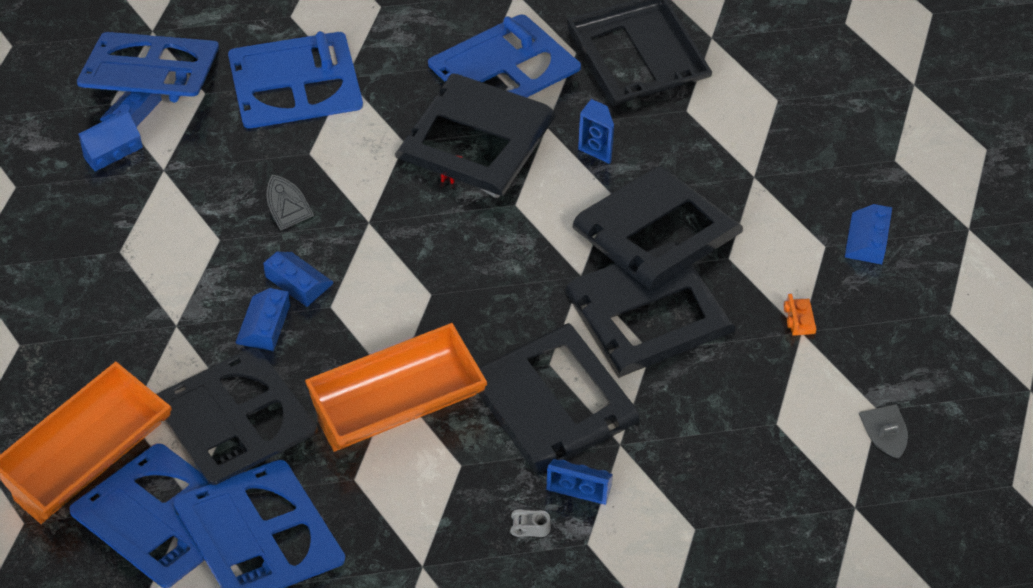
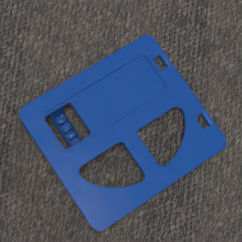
M523 14L513 18L507 16L504 18L503 23L428 60L429 68L444 82H446L451 74H459L479 82H484L500 73H505L520 86L508 91L526 98L581 70V63L528 16ZM512 32L521 40L522 48L516 49L503 36ZM543 52H548L551 56L549 66L537 79H530L516 66ZM446 70L448 73L444 75L442 71Z
M319 31L314 36L233 48L228 52L242 123L245 128H256L358 111L363 108V100L348 42L343 32L325 34ZM329 46L334 47L338 63L336 65H332ZM318 48L322 67H315L311 49ZM241 65L242 70L236 71L235 66ZM333 79L343 80L339 90L328 99L314 105L308 103L305 84ZM291 87L295 107L278 108L269 106L257 100L253 94L260 91ZM243 105H250L251 110L245 111Z
M105 32L101 34L77 79V85L83 88L169 95L170 101L175 103L179 100L180 96L194 97L199 94L219 49V43L211 40ZM151 46L144 58L109 55L117 50L128 47ZM171 47L193 55L198 61L163 60L160 57L165 48ZM171 71L176 72L174 84H164L168 73ZM187 73H191L187 81Z
M164 444L153 445L70 506L72 517L160 587L169 588L205 561L180 516L177 515V511L174 508V499L184 493L207 486L209 483L200 471ZM144 459L148 461L143 466L138 465ZM162 475L183 480L189 483V486L166 503H162L138 485L135 480L144 476ZM207 492L197 495V498L199 496H208ZM98 493L100 497L95 501H91L90 498ZM174 536L178 539L177 547L157 561L149 555L150 552L170 537Z
M276 460L248 470L217 485L209 484L179 495L174 499L175 510L221 588H285L342 566L345 562V554L293 471L287 462L283 460ZM266 472L265 476L259 478L255 476L258 473ZM257 488L274 492L291 502L296 509L264 521L245 491ZM207 492L208 496L201 499L197 498V495ZM299 524H305L310 532V548L304 560L300 564L293 566L288 563L272 535ZM257 556H261L264 559L262 567L239 576H235L230 568L233 565Z

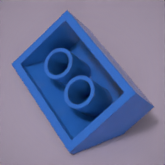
M126 91L100 120L103 122L128 110L137 128L162 101L161 94Z
M591 99L580 113L578 149L610 164L612 159L614 123L608 107Z
M128 110L78 134L84 159L94 171L104 168L143 148L141 136Z
M873 204L852 212L845 258L877 264L883 263L892 207Z
M276 252L264 262L265 277L284 291H288L289 295L306 307L333 285L332 280L292 252Z
M269 288L254 295L236 339V344L274 351L290 307L289 292Z
M553 459L547 468L546 490L606 505L612 487L613 474L605 470H596L585 465H576L565 460Z

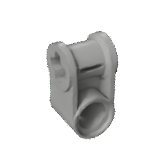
M518 509L512 512L513 526L510 529L512 535L516 537H545L550 533V515L546 511Z

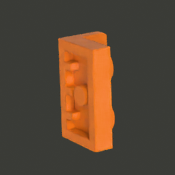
M788 294L787 301H784V312L788 313L787 326L791 328L792 335L816 334V325L810 299H793L792 294Z

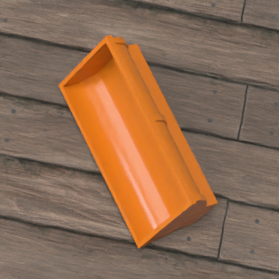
M453 323L305 380L317 412L318 422L334 452L472 397L476 393L484 391L485 386H487L486 379Z
M115 361L0 454V480L11 492L14 501L42 524L157 428L161 421L169 418L172 408Z

